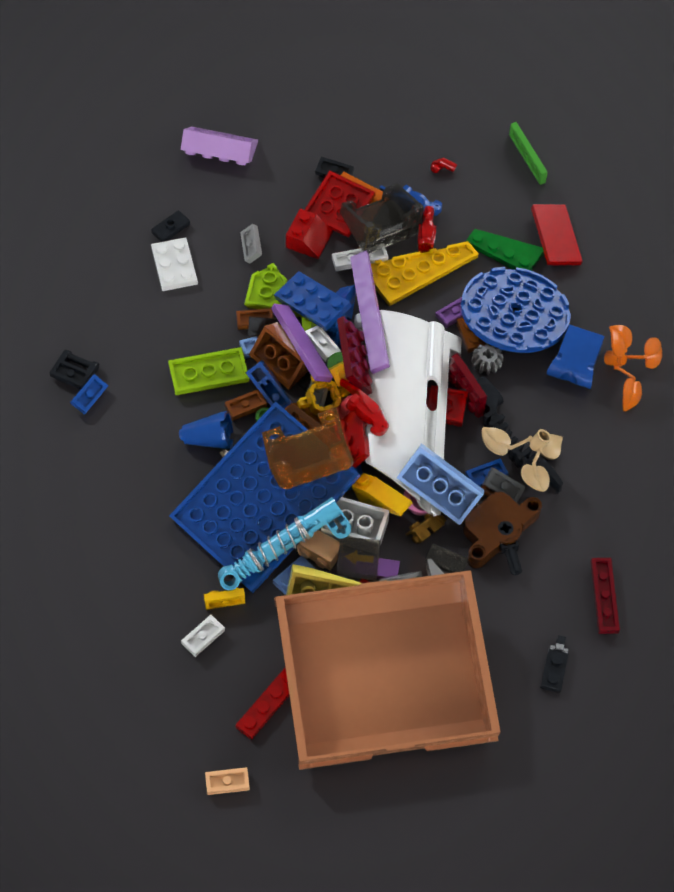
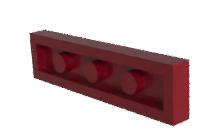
M591 558L598 633L619 634L620 627L612 559Z

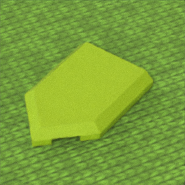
M274 263L269 264L267 268L260 272L257 271L251 275L244 303L246 307L269 309L272 308L273 304L282 305L281 302L275 299L274 294L287 283V279L279 272Z

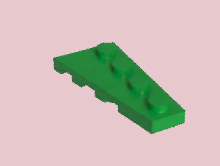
M474 229L466 239L476 251L513 270H516V267L532 271L544 254L542 247Z

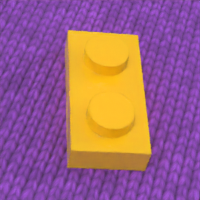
M244 588L220 592L210 591L208 594H204L206 610L245 604Z

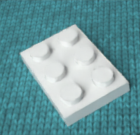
M186 237L151 244L162 291L198 284Z

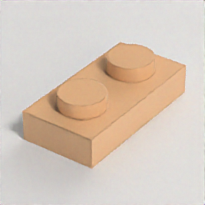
M247 767L205 772L207 795L250 790Z

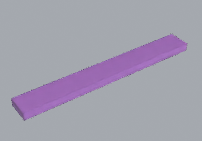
M363 251L351 256L350 260L370 371L374 374L389 368L390 365L370 257L367 251Z

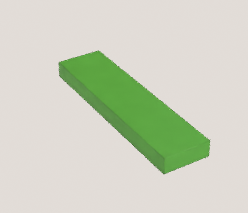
M511 123L510 138L540 185L546 183L548 173L518 123Z

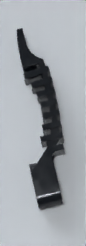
M481 376L477 379V382L487 395L484 411L486 414L483 417L482 424L485 427L488 426V428L501 429L511 437L513 432L510 429L506 431L508 424L506 422L503 423L505 416L503 414L499 416L496 413L497 407L504 402L503 397L486 377ZM516 436L511 438L510 445L516 444L518 440ZM523 444L512 450L508 449L507 454H509L511 461H515L517 468H522L526 464L532 465L537 452L530 457L532 449L528 447L522 452ZM544 458L540 461L537 460L536 466H542L546 469L550 478L549 485L558 494L562 489L563 481Z

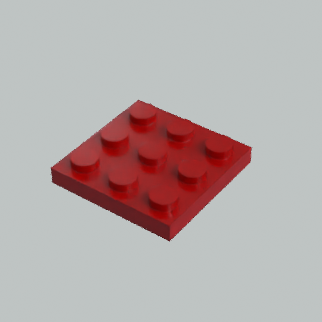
M329 171L304 210L317 214L332 230L349 238L376 194L374 191Z

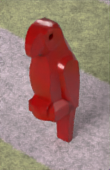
M433 206L425 207L423 222L419 224L418 252L420 251V253L429 252V249L434 247L436 226L433 224Z
M342 378L339 384L353 395L348 400L346 408L349 411L355 412L365 423L371 424L373 427H371L370 431L374 435H384L389 428V424L379 405L359 388Z

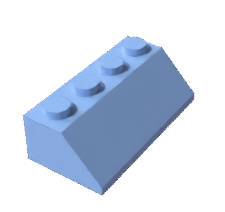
M422 443L397 476L398 480L459 525L484 494V489Z

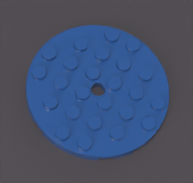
M497 267L484 274L482 272L477 274L467 283L461 298V313L469 329L482 341L500 350L531 353L555 345L565 335L571 318L569 302L566 296L557 290L556 284L539 273L516 267V270ZM512 308H518L519 310L513 312Z

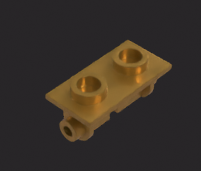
M427 513L424 515L425 520L421 523L416 521L409 527L410 531L406 533V536L412 534L413 542L415 544L421 543L431 535L427 528L429 527L434 533L445 525V517L443 515L433 517Z

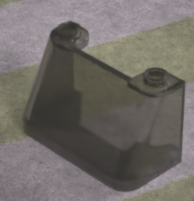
M396 183L386 187L383 190L382 199L357 208L354 201L341 203L340 214L360 249L370 254L383 247H388L416 235L419 224H421L424 206Z

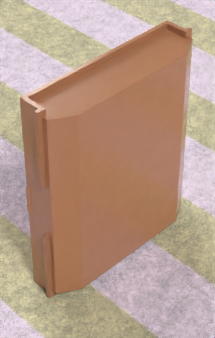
M471 570L395 581L384 580L361 583L358 586L284 595L274 598L278 613L298 750L299 770L371 760L372 756L417 749L434 751L499 741L498 735L501 731Z

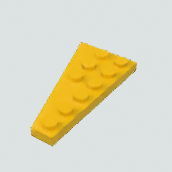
M466 241L447 245V248L429 249V252L420 253L419 251L395 256L391 260H377L371 264L375 289L388 306H391L478 258L479 253Z

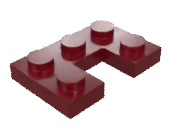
M459 354L452 355L448 379L458 390L461 388L466 389L469 393L467 407L471 413H474L479 418L484 415L487 395Z

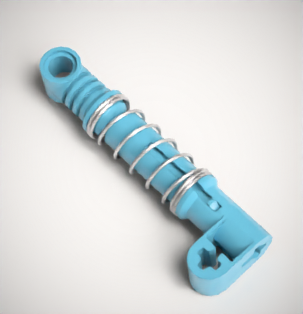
M331 497L304 516L294 518L295 522L290 525L286 524V528L282 531L277 530V534L273 537L268 536L267 541L264 543L259 542L258 551L250 548L242 557L243 560L238 559L239 562L235 561L234 566L231 564L222 567L218 572L220 584L226 590H234L243 581L242 578L246 579V575L251 576L250 572H261L264 570L263 564L269 567L268 563L274 559L278 561L280 555L283 553L287 555L289 549L292 547L296 549V545L301 541L305 542L306 538L307 540L311 539L314 532L327 525L335 537L343 539L350 534L351 525L333 497ZM335 518H337L340 524L342 525L341 529H339L336 523L334 522ZM231 574L234 576L231 581L224 580L226 575Z

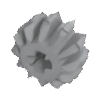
M488 343L485 344V347L480 344L478 349L473 351L471 359L474 369H479L480 374L483 371L487 375L490 374V371L496 373L497 369L502 367L504 358L500 349H495L496 347L489 346Z

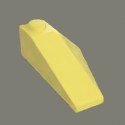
M292 564L286 595L358 586L361 583L314 568Z

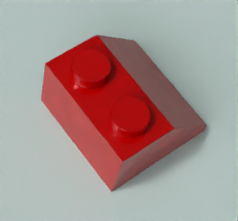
M299 209L286 233V248L319 259L333 231L317 214Z

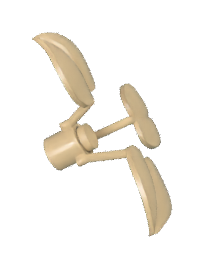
M483 426L482 439L486 447L497 455L504 456L507 454L508 449L512 450L530 442V448L537 453L532 465L526 464L522 467L521 476L527 485L537 491L545 492L549 487V474L544 467L536 466V462L540 453L547 459H557L561 453L563 437L549 434L546 430L540 429L533 437L529 436L521 442L510 445L511 439L506 432L498 428H486Z

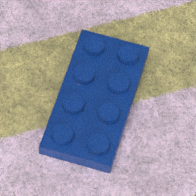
M300 271L274 294L276 300L284 305H289L292 310L325 331L352 307L348 300Z

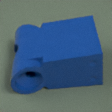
M569 324L558 355L550 364L546 375L591 389L593 370L605 336Z

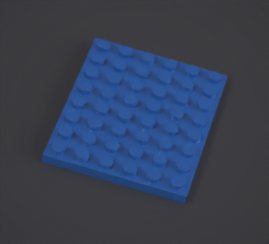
M275 401L169 517L223 566L232 564L234 566L235 561L238 563V559L243 560L242 557L247 550L251 548L254 551H258L259 542L264 543L267 541L268 536L273 537L277 534V530L282 531L286 528V524L290 525L295 522L294 518L304 516L331 497L337 503L360 478V474ZM294 548L289 549L287 555L284 553L280 555L278 561L274 559L268 563L269 567L263 564L264 570L261 572H250L251 576L246 575L247 578H242L243 581L241 583L254 593Z

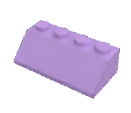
M191 126L183 130L181 150L185 151V154L188 155L199 153L204 158L212 159L214 156L219 157V161L229 162V160H234L238 165H246V163L252 162L258 139Z

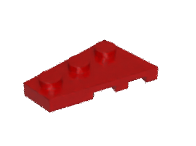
M351 411L336 423L333 429L337 437L349 446L345 454L350 465L356 468L370 456L368 436L365 433L367 423L362 421L355 412Z

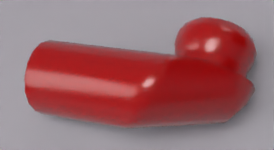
M440 158L431 163L430 169L433 173H438L443 168L454 172L457 164L446 158Z

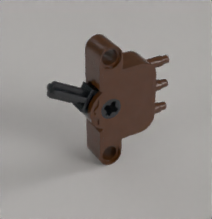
M483 485L481 488L484 489V495L488 498L481 504L477 502L473 510L462 522L464 524V535L473 543L469 548L467 562L472 568H480L497 553H505L511 574L519 575L522 573V568L517 551L521 533L539 518L542 502L536 497H529L519 505L508 494L504 492L494 493ZM477 554V555H480L481 557H480V558H476V557H474L473 555Z

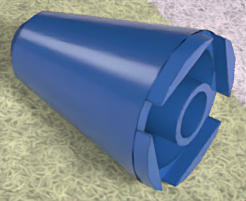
M222 411L185 424L179 430L180 440L184 444L231 449L234 440L230 439L231 433H233L231 416L229 413L227 414L228 411Z

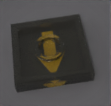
M356 537L340 539L337 576L377 580L381 540Z

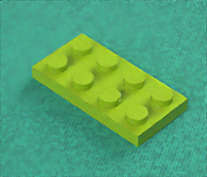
M242 347L168 360L175 396L249 382V377L245 373L247 372Z

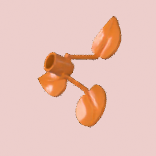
M613 325L609 327L612 351L608 350L605 353L604 362L606 365L614 366L615 370H619L630 377L626 379L623 387V411H628L639 403L642 396V386L639 381H635V376L622 369L621 366L626 364L627 359H645V366L647 368H656L662 359V345L658 338L652 337L645 344V355H625L628 351L627 348L632 343L631 330L624 325Z

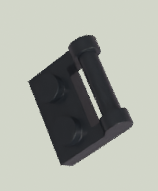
M65 349L49 373L50 377L81 390L94 373L98 371L100 364L76 356L71 351ZM66 361H72L88 369L85 370Z

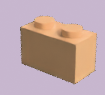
M317 530L311 539L307 540L306 538L305 542L301 541L297 545V552L305 559L309 558L314 561L320 568H326L331 571L340 558L341 552L343 553V543Z

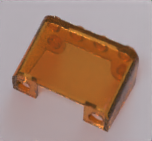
M337 407L318 413L323 426L287 438L280 426L262 432L269 468L279 487L291 489L295 486L347 470L353 465L354 460ZM329 415L335 416L332 420H325ZM274 434L279 435V437L276 439L269 438L271 435Z

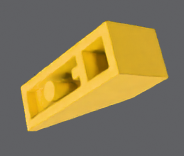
M363 473L351 486L359 502L390 510L389 513L400 517L413 504L410 499L377 477Z

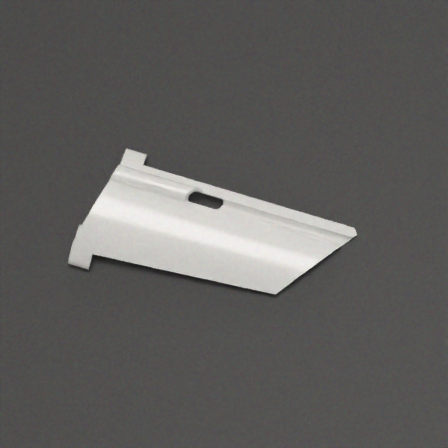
M379 310L390 367L374 374L369 370V375L372 379V393L368 396L379 405L389 424V428L384 435L376 436L370 431L373 426L367 423L365 433L368 436L370 456L365 461L400 485L417 500L421 509L435 517L440 515L441 511L398 480L397 476L421 443L444 460L449 358L457 353L461 357L462 339L445 331L444 326L439 322H427L411 315ZM358 313L354 317V326L363 332L360 313ZM429 380H434L438 385L437 409L435 411H431L426 404L427 383Z

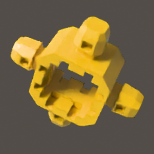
M311 375V380L314 384L308 388L306 396L297 401L298 407L300 409L310 407L313 414H324L323 417L327 424L334 423L336 415L333 411L339 407L341 399L347 397L350 393L342 386L337 388L336 382L332 380L331 382L315 381ZM327 388L331 392L330 395L334 402L331 405L319 407L313 393L316 390Z

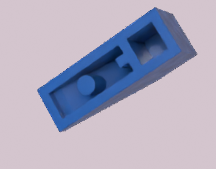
M263 360L245 372L270 406L275 401L284 409L291 404V399Z

